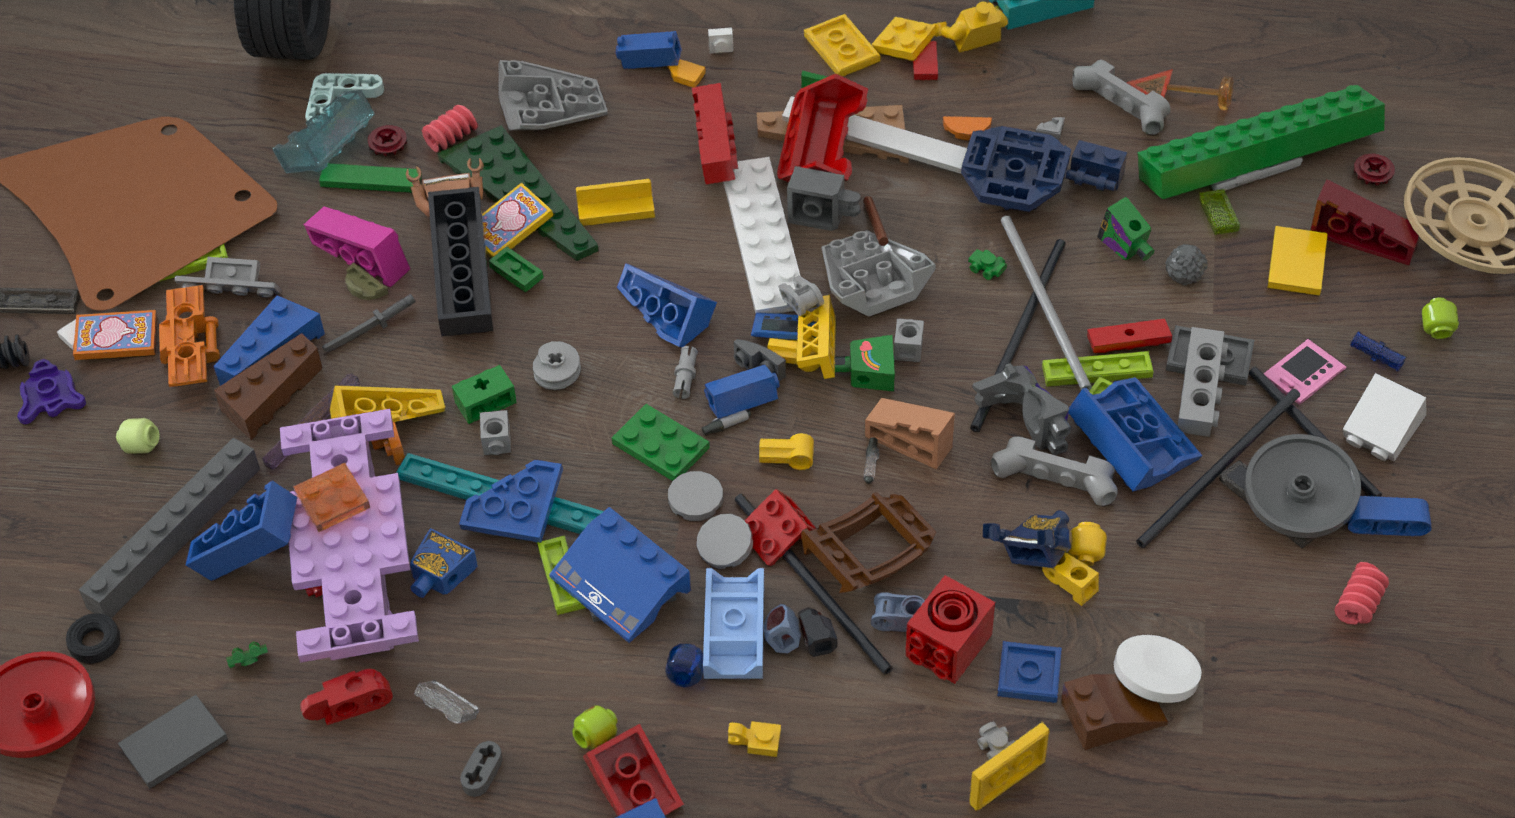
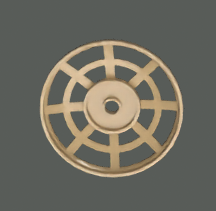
M1462 157L1432 161L1416 171L1406 187L1404 208L1409 222L1420 238L1445 258L1467 268L1495 274L1515 273V265L1504 266L1501 263L1515 258V241L1505 237L1508 229L1515 228V219L1507 220L1504 213L1497 207L1499 204L1503 205L1515 217V204L1505 197L1511 188L1515 189V173L1487 161ZM1452 171L1454 183L1441 186L1434 191L1422 182L1425 178L1439 172ZM1463 171L1481 173L1502 181V184L1496 191L1480 185L1465 183ZM1415 188L1427 198L1424 205V217L1415 215L1413 212L1411 197ZM1457 192L1459 199L1453 201L1451 205L1440 198L1445 194ZM1468 192L1481 194L1490 199L1486 201L1476 197H1469ZM1433 204L1446 213L1445 221L1432 219L1431 210ZM1422 225L1428 227L1432 234L1436 237V239H1438L1443 245L1438 243L1431 235H1429L1426 232V230L1422 227ZM1437 229L1449 230L1456 240L1450 243ZM1500 244L1513 251L1496 256L1491 248ZM1465 245L1480 248L1484 256L1472 254L1462 250ZM1474 260L1482 261V262H1489L1490 264L1480 263V262H1476V261H1474Z

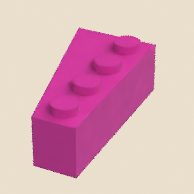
M325 206L303 224L313 245L336 258L341 255L349 265L354 262L365 268L366 272L374 278L376 276L383 278V284L390 288L410 270L399 243L398 234L392 228H387Z

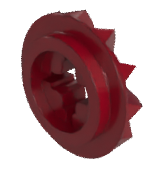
M394 125L378 127L368 136L369 149L374 150L376 155L383 153L385 157L388 153L396 155L397 150H404V145L407 144L405 131Z
M1370 153L1356 159L1353 173L1357 174L1358 180H1365L1366 185L1372 182L1378 186L1380 182L1387 184L1389 179H1393L1395 167L1387 157Z

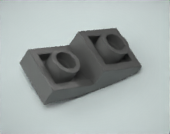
M740 339L734 341V359L740 367H745L749 370L766 365L771 373H776L779 382L786 377V360L780 355L753 342Z

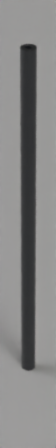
M1062 239L1056 240L1039 277L1045 289L1066 245ZM1034 290L994 375L1001 373L1006 364L1012 363L1039 304ZM992 405L978 408L970 426L973 432H980Z

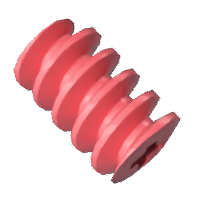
M456 105L453 107V110H449L445 115L439 116L438 120L435 119L430 125L424 126L422 135L428 146L434 152H438L439 147L443 150L448 148L447 142L453 145L456 141L455 138L461 140L463 139V134L469 135L470 128L472 130L478 129V124L469 109L462 105Z
M1368 562L1358 563L1334 611L1338 619L1351 625L1371 622L1372 614L1376 612L1377 605L1380 604L1381 597L1384 596L1385 589L1388 588V577L1373 564Z

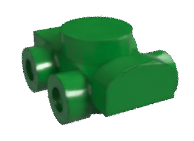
M977 249L968 258V262L972 263L970 270L973 273H978L981 269L985 270L983 277L987 280H990L994 275L999 277L1007 268L1005 260L1000 256L996 258L989 250L982 252Z
M256 641L251 642L249 650L244 652L241 648L236 647L232 650V656L226 658L228 666L231 669L235 667V663H241V666L253 664L258 661V656L267 653L268 649L266 644L260 646Z

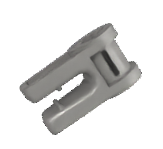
M799 275L793 278L795 289L785 283L778 286L783 301L799 316L804 315L806 310L815 305L819 307L824 304L823 296L818 287Z

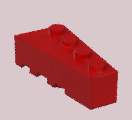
M721 83L693 87L692 95L705 184L735 180L734 170L739 169L733 119L731 112H726Z

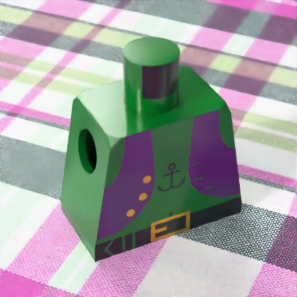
M1127 197L1107 208L1097 236L1103 243L1124 260H1128L1137 254L1143 261H1146L1155 252L1147 243L1151 232L1150 225Z

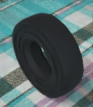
M100 613L80 617L69 627L66 634V645L70 654L76 660L87 664L98 663L108 659L115 653L120 644V632L116 623L109 616ZM98 630L104 633L103 640L95 646H85L82 643L83 637L91 631Z

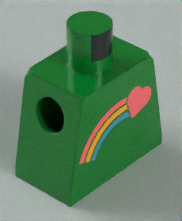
M892 335L850 342V356H835V372H850L851 386L856 388L894 391L895 371Z

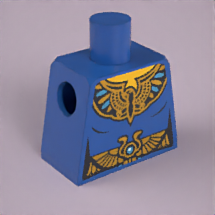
M430 528L411 559L410 567L415 582L410 588L415 595L421 598L430 589L443 595L448 594L478 567L475 550Z

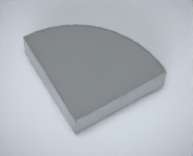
M1055 117L1052 118V121L1044 124L1042 122L1036 128V132L1049 134L1060 140L1065 118Z

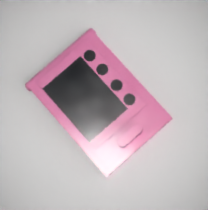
M1307 339L1267 370L1264 375L1285 395L1291 390L1290 388L1297 389L1300 392V397L1295 402L1300 405L1344 371L1346 366Z

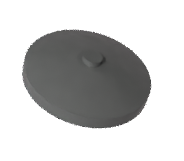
M1307 434L1286 435L1273 439L1263 445L1249 462L1245 477V494L1254 514L1271 529L1297 538L1320 537L1341 528L1354 514L1361 493L1359 472L1348 454L1336 444L1324 438Z

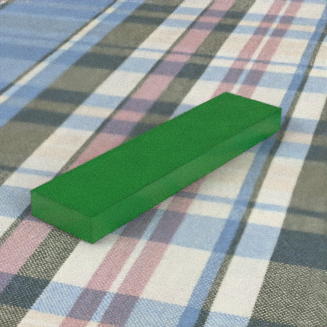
M324 163L319 183L320 187L412 193L411 187H413V184L407 180L406 171L408 169L409 176L412 178H416L418 173L416 169Z

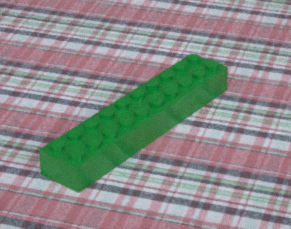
M1351 85L1337 92H1328L1324 96L1305 99L1301 103L1285 105L1278 110L1262 112L1252 118L1239 119L1237 122L1229 125H1220L1206 132H1197L1192 136L1174 139L1169 143L1151 146L1147 150L1137 152L1139 179L1163 200L1385 131V104L1360 86Z

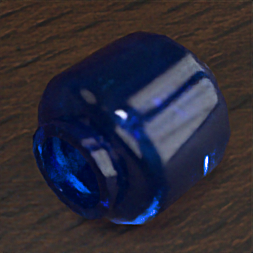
M688 643L674 646L669 651L665 667L666 677L670 682L679 687L696 685L703 675V652L701 649Z

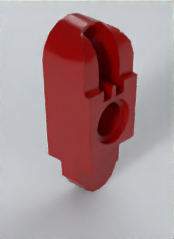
M365 669L357 673L352 671L323 682L324 690L307 696L301 702L300 708L305 719L318 721L325 718L326 725H330L380 709L392 700L393 694L388 680L380 672L374 669Z

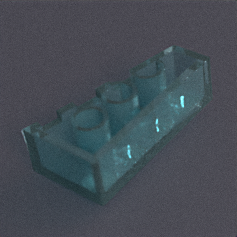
M362 90L342 93L322 109L324 114H319L305 122L307 128L302 129L298 133L294 131L288 136L289 142L285 145L277 144L272 148L286 173L313 170L319 172L328 166L327 163L341 153V148L346 143L351 142L359 130L368 125V121L375 113Z

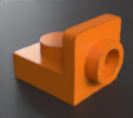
M393 422L394 437L373 440L371 442L373 449L385 447L387 457L393 455L397 466L403 462L405 455L395 422Z

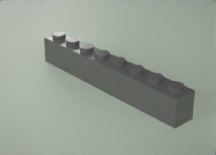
M233 437L79 589L86 608L93 613L104 614L112 618L260 470L254 449Z

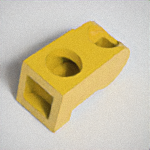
M1066 552L1054 568L1042 567L1047 579L1054 584L1060 585L1061 588L1072 594L1073 600L1081 606L1099 591V573Z

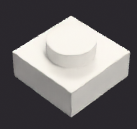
M732 28L708 29L710 54L733 52Z

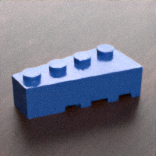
M277 295L214 365L219 385H223L301 333L310 341L314 338L319 339L325 332L320 313Z
M274 481L269 482L265 485L266 491L260 496L253 494L247 499L248 505L240 511L232 510L227 514L222 525L215 523L191 541L186 566L213 581L276 549L284 547L291 538L290 531L298 497Z

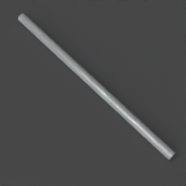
M1004 216L1001 219V223L1081 390L1083 388L1090 390L1092 386L1010 216Z

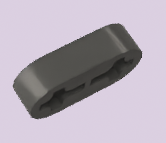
M485 741L475 748L460 777L465 794L477 797L488 790L503 761L501 749L497 743ZM490 753H493L494 758H487L484 764L483 755L488 756ZM479 774L480 782L470 785L469 780L474 781Z

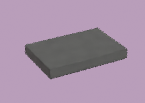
M1175 325L1166 371L1185 374L1192 328ZM1224 334L1223 342L1228 343L1226 359L1221 358L1220 365H1225L1224 382L1246 386L1255 340Z
M194 695L123 739L118 745L150 789L222 744L228 738L197 695Z

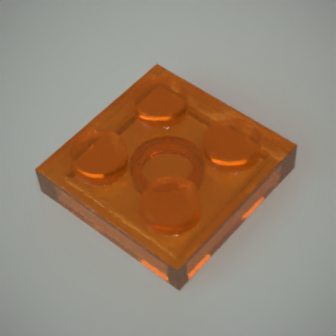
M346 463L293 487L296 496L318 533L371 508L369 500Z

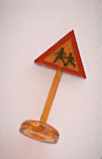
M1173 69L1127 82V84L1145 95L1155 91L1164 98L1167 90L1217 95L1218 107L1221 110L1228 111L1231 105L1234 81L1231 76L1223 77L1219 89L1169 84Z

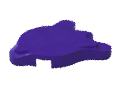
M42 359L34 363L33 369L29 373L30 378L25 384L21 382L20 395L23 400V406L18 412L17 417L21 424H29L40 412L46 411L48 416L55 417L66 408H83L86 405V400L82 394L75 391L72 376L66 369L65 372L58 370L56 365L51 364L46 359Z

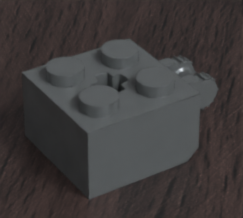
M795 166L787 186L788 223L829 231L838 229L842 215L855 217L861 213L860 205H858L861 202L860 194L856 191L844 189V175Z

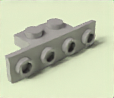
M208 257L205 278L175 276L174 280L182 288L203 285L204 289L215 294H221L223 290L232 291L233 294L243 296L247 295L248 292H253L262 297H272L273 294L282 293V289L276 283L258 282L260 262L258 260Z

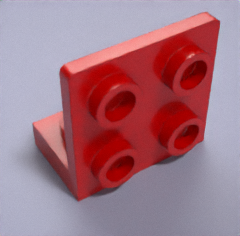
M777 489L744 520L752 532L753 549L768 566H772L799 538L802 540L801 533L803 529L807 528L809 531L817 529L793 499Z

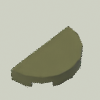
M354 262L347 268L346 286L353 296L359 299L373 300L389 294L386 286Z

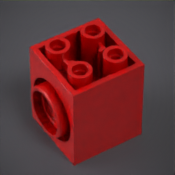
M945 575L907 623L906 657L912 663L918 666L922 665L933 671L940 679H947L956 684L992 636L995 602Z

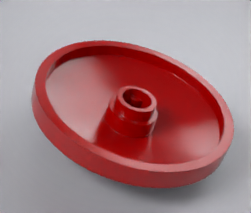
M42 651L18 656L0 666V754L15 758L41 756L66 745L82 731L94 709L95 690L88 672L77 660L65 654Z

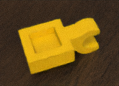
M751 721V728L748 729L739 723H729L728 743L732 745H748L747 753L777 757L781 725Z

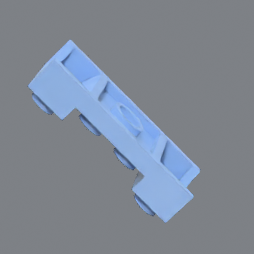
M706 568L703 651L704 679H763L764 568H758L748 577H723L712 568Z

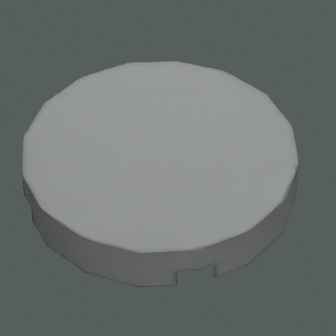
M690 471L672 481L668 489V504L672 512L683 516V519L702 521L716 514V510L722 506L723 488L719 480L711 474L702 471Z
M720 514L709 519L701 527L697 535L699 554L709 566L717 569H726L725 567H735L741 564L749 556L753 548L750 527L741 517L733 514Z

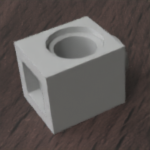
M897 319L894 360L920 362L924 321Z
M507 410L480 413L481 442L484 455L511 453L510 424Z

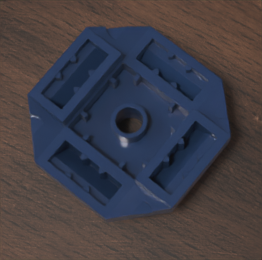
M1005 126L994 127L985 131L977 130L972 132L961 166V174L979 202L1002 206L1005 210L1012 208L1030 212L1031 210H1036L1045 201L1061 191L1071 157V149L1066 145L1063 146L1058 139L1049 134Z

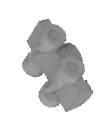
M995 722L982 726L979 730L982 737L977 739L978 745L982 750L988 747L992 750L987 753L989 760L1015 742L1014 740L1009 742L1008 730L1004 726L999 728Z

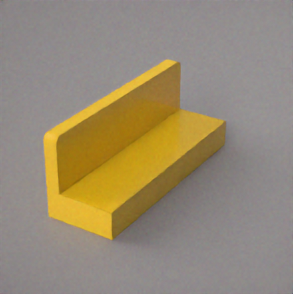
M650 179L576 187L579 221L583 226L655 218Z

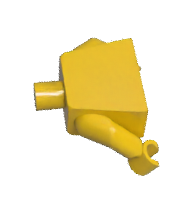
M979 2L976 7L961 11L956 22L951 27L947 26L946 22L932 25H936L937 33L935 37L943 36L953 40L959 53L1001 41V27H1005L1008 24V18L999 10L998 6L994 7L992 3Z

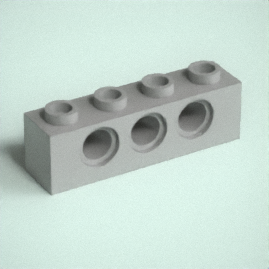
M1196 327L1191 329L1177 425L1183 433L1210 437L1211 428L1217 427L1219 411L1214 410L1215 404H1220L1222 388L1217 387L1218 381H1223L1225 365H1220L1221 358L1226 359L1228 343L1223 342L1224 331ZM1197 403H1200V404H1203V405H1205V406H1198V405H1196V404H1197Z

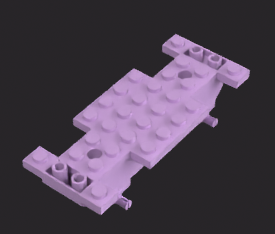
M390 409L280 428L283 456L310 451L313 488L291 491L292 494L298 497L290 531L291 538L289 540L292 585L294 590L322 586L326 624L325 627L296 632L300 663L329 657L331 660L381 652L393 649L395 645L419 641L415 612L408 611L392 614L386 590L385 574L410 570L398 473L376 477L369 447V441L394 437Z

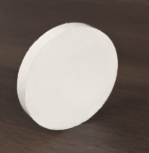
M1139 635L1131 637L1119 646L1114 659V670L1121 683L1133 693L1156 702L1174 703L1191 697L1197 690L1201 678V667L1195 656L1179 643L1160 636Z

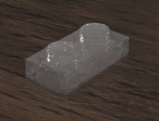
M436 680L419 683L414 693L423 699V703L426 706L445 713L446 718L454 723L476 719L480 708Z

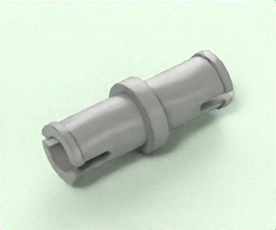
M689 346L681 348L679 365L676 366L674 372L676 381L673 395L679 398L681 389H683L681 399H686L690 396L691 383L696 376V369L694 367L698 354L697 349L694 347L691 348L690 356L688 355Z

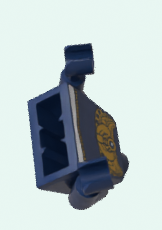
M1057 510L1052 516L1034 514L1012 531L1000 529V524L997 523L983 524V538L1003 543L1011 562L1014 564L1054 568L1064 553L1069 551L1072 546V533L1067 526L1070 520L1068 515L1061 510Z

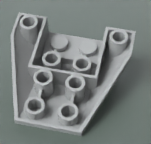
M499 61V100L509 131L542 130L604 116L608 113L597 79L524 61Z
M868 230L856 232L844 239L834 240L830 244L822 246V253L831 293L842 304L867 316H872L915 300L935 271L936 266L924 253L888 239L887 245H879L875 233Z

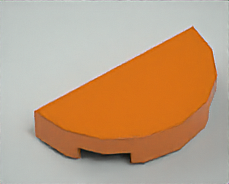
M943 116L944 129L954 134L955 138L970 140L973 131H985L990 129L992 124V118Z

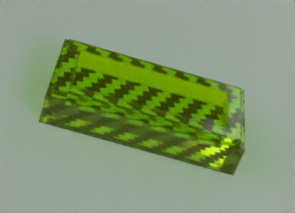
M1224 189L1200 193L1199 200L1214 235L1239 231L1240 223Z

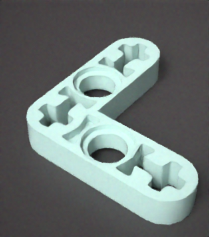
M326 73L318 75L314 79L306 110L308 127L318 131L328 126L335 97L376 98L382 95L384 92L382 78L375 74ZM346 84H355L353 87L350 88L343 87ZM319 100H327L323 104H316Z

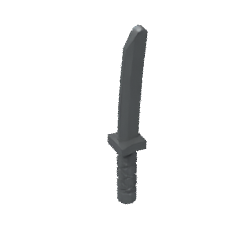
M409 294L381 313L377 309L374 310V317L323 345V350L325 352L333 351L379 324L384 329L388 326L387 320L416 303L415 299Z

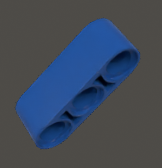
M1360 496L1357 508L1347 522L1348 529L1357 534L1423 536L1431 531L1429 504L1427 501L1419 498Z

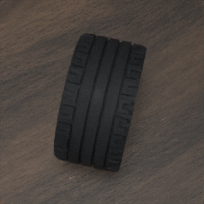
M234 0V14L238 36L242 47L250 56L312 60L322 51L329 27L331 0Z

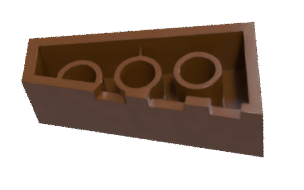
M301 333L216 388L214 392L220 410L252 441L258 434L257 430L263 424L267 425L273 419V414L281 406L285 407L291 401L290 397L297 390L301 391L323 368L318 348Z

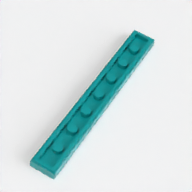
M407 453L396 472L398 473L399 480L465 500L475 494L478 496L492 488V484L499 481ZM555 497L547 524L581 534L586 526L604 511Z

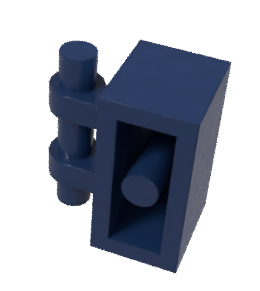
M1079 140L1073 152L1071 167L1067 170L1065 179L1072 180L1074 184L1083 185L1084 183L1095 186L1097 190L1101 191L1105 189L1111 191L1118 190L1125 173L1127 152Z

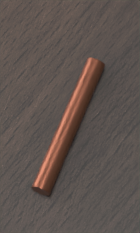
M867 196L863 199L864 206L879 245L885 246L889 242L873 198Z

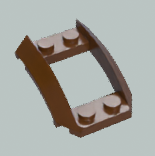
M874 492L868 500L850 512L820 524L818 529L809 531L806 528L801 533L804 554L813 553L840 582L842 587L839 593L865 587L895 574L923 555L936 535L935 529L902 495L890 494L888 498L882 497L878 492ZM883 515L911 546L888 561L866 569L842 541L864 529Z

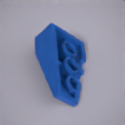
M625 264L617 286L627 300L642 312L643 318L647 323H651L656 328V333L662 339L678 347H684L708 327L717 304L716 301L630 264Z

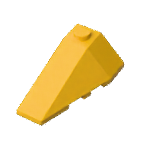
M335 386L330 405L331 419L390 409L392 421L396 422L444 412L445 405L442 392L438 389Z

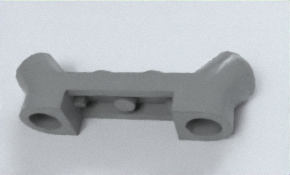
M1098 60L1091 66H1077L1073 70V87L1076 90H1094L1107 100L1139 118L1142 124V131L1146 134H1157L1163 130V119L1171 111L1168 101L1155 91L1145 95L1114 76L1115 67L1103 60Z
M1012 437L1009 439L1006 449L993 453L991 458L992 469L995 475L1000 478L1021 472L1035 476L1038 479H1046L1067 487L1088 491L1094 502L1099 506L1111 504L1118 493V488L1112 481L1115 473L1114 467L1108 461L1089 456L1087 463L1084 464L1035 450L1034 440Z

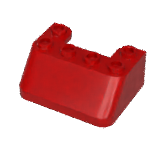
M833 74L800 89L793 100L777 177L789 182L794 168L797 166L844 175V182L848 181L852 174V166L850 160L842 158L844 153L843 144L849 130V117L862 112L867 105L868 88L843 76Z

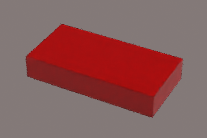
M930 41L913 61L914 80H938L936 41Z

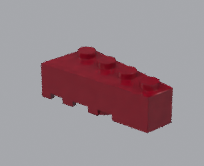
M1326 179L1317 199L1310 231L1327 233L1328 241L1410 265L1420 236L1413 229L1409 220Z

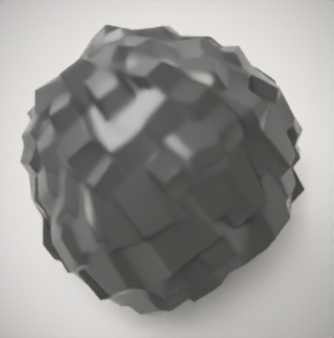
M1183 244L1171 252L1165 265L1166 271L1173 281L1181 285H1187L1200 281L1201 276L1208 267V261L1205 258L1206 255L1202 254L1198 247Z

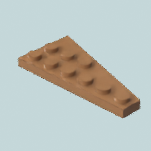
M902 105L865 107L862 112L856 114L859 117L905 130ZM784 111L757 113L758 137L784 141L788 122L782 120ZM847 139L844 140V152L859 155L866 152L877 154L878 158L887 160V157L899 158L900 162H909L907 157Z

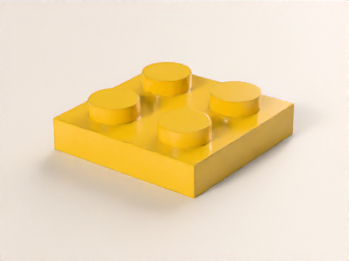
M895 17L872 43V46L880 54L914 61L936 35V25Z

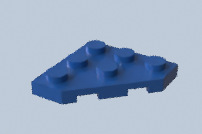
M533 460L525 465L526 468L513 476L510 474L492 484V488L479 496L475 494L466 500L459 522L460 528L462 530L541 543L563 472L562 464Z

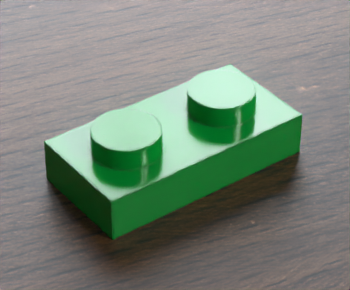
M505 247L489 260V267L525 293L544 278L541 269L509 247Z

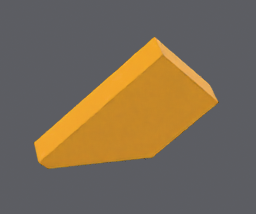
M679 59L678 65L668 66L674 82L690 87H696L706 74L704 66Z

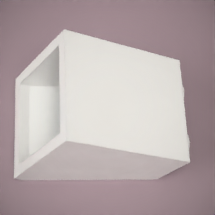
M1375 373L1343 428L1344 437L1347 438L1346 441L1356 448L1363 446L1371 450V454L1380 460L1386 461V459L1394 462L1426 416V397Z

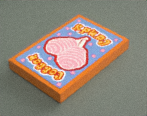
M156 310L76 315L74 359L86 360L155 355Z

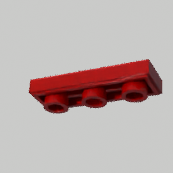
M1165 319L1087 329V337L1093 353H1107L1114 350L1134 349L1150 345L1158 346L1172 342V334Z

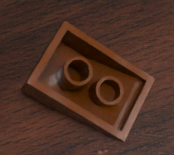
M1090 674L1063 683L1061 703L1084 750L1168 725V720L1158 702L1145 699L1133 693L1121 683L1116 674Z

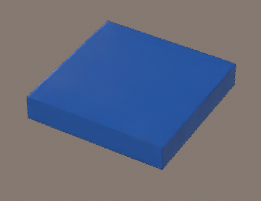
M1003 641L997 696L1057 703L1062 648Z

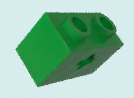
M501 365L487 369L478 375L452 385L455 404L468 424L480 420V413L500 411L517 403L514 385Z

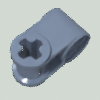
M879 593L874 598L876 609L875 614L871 618V625L881 631L907 632V623L913 617L911 614H915L925 600L916 595Z

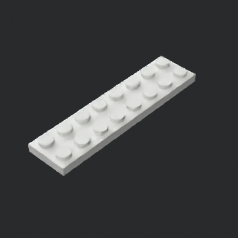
M770 158L738 161L739 169L734 170L735 180L724 181V186L755 314L792 312L794 310L783 301L778 286L785 283L795 289L793 278L798 275L800 276Z

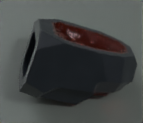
M807 607L798 612L801 633L809 654L816 657L833 652L838 647V639L831 619L822 616L821 612L814 608Z

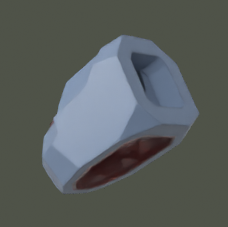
M780 604L773 608L764 621L765 639L778 653H789L799 647L801 639L798 618L795 616L794 611L785 604Z

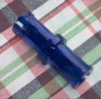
M1359 331L1355 334L1350 344L1351 347L1371 356V360L1375 362L1379 360L1396 371L1401 369L1407 358L1405 355L1403 356L1386 347V343L1382 341L1377 342Z

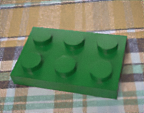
M645 404L611 437L614 446L671 481L686 473L710 448L708 440L648 404Z

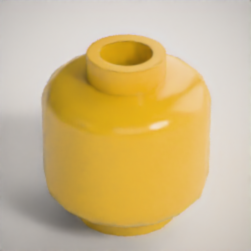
M1081 522L1071 530L1072 546L1068 551L1069 555L1087 566H1092L1094 562L1104 558L1107 535L1099 524Z

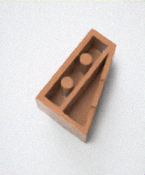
M881 398L865 419V437L869 439L875 437L878 439V443L937 470L953 447L955 413Z

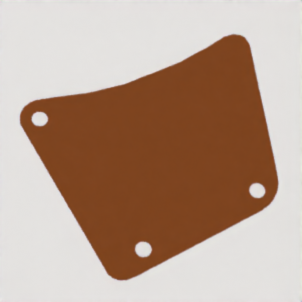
M175 117L153 118L0 160V183L28 205L56 238L70 263L82 301L93 310H107L116 307L272 216L278 206L277 201L271 194L196 128L183 119ZM167 125H175L177 127V131L172 135L161 133L162 128ZM241 190H248L251 193V197L246 201H237L234 198L235 194ZM103 289H111L114 292L113 297L107 301L98 300L97 294Z

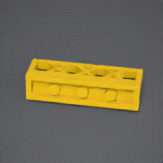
M830 295L823 296L824 304L812 312L806 310L804 315H798V368L820 364L824 379L835 377L836 315ZM812 321L817 322L812 327L807 326ZM812 336L817 337L811 342L807 341ZM812 351L818 353V355L807 356Z

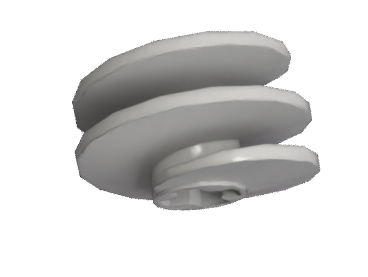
M552 341L542 345L538 350L537 357L533 361L534 379L540 386L546 389L558 390L572 385L578 379L581 371L580 357L576 349L564 342Z

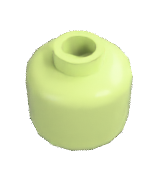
M145 418L123 421L116 434V439L121 449L129 454L151 452L158 444L160 437L157 426L150 419Z

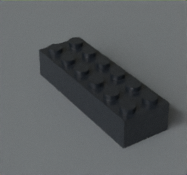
M479 187L428 192L437 313L441 337L494 331Z

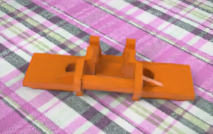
M199 285L166 290L167 315L166 320L159 324L160 361L162 364L168 363L169 387L207 382V363L219 360L220 351L217 349L216 329L219 326L218 319L213 316L205 317L204 287ZM184 312L192 313L188 318H179ZM199 333H206V346L204 341L195 343V338H198Z

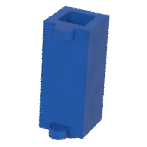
M676 31L621 35L617 39L616 56L618 60H621L623 69L674 66L679 63L682 48Z
M762 365L706 383L704 392L708 399L709 407L719 419L778 399L777 388L780 385L776 373H771L766 365Z

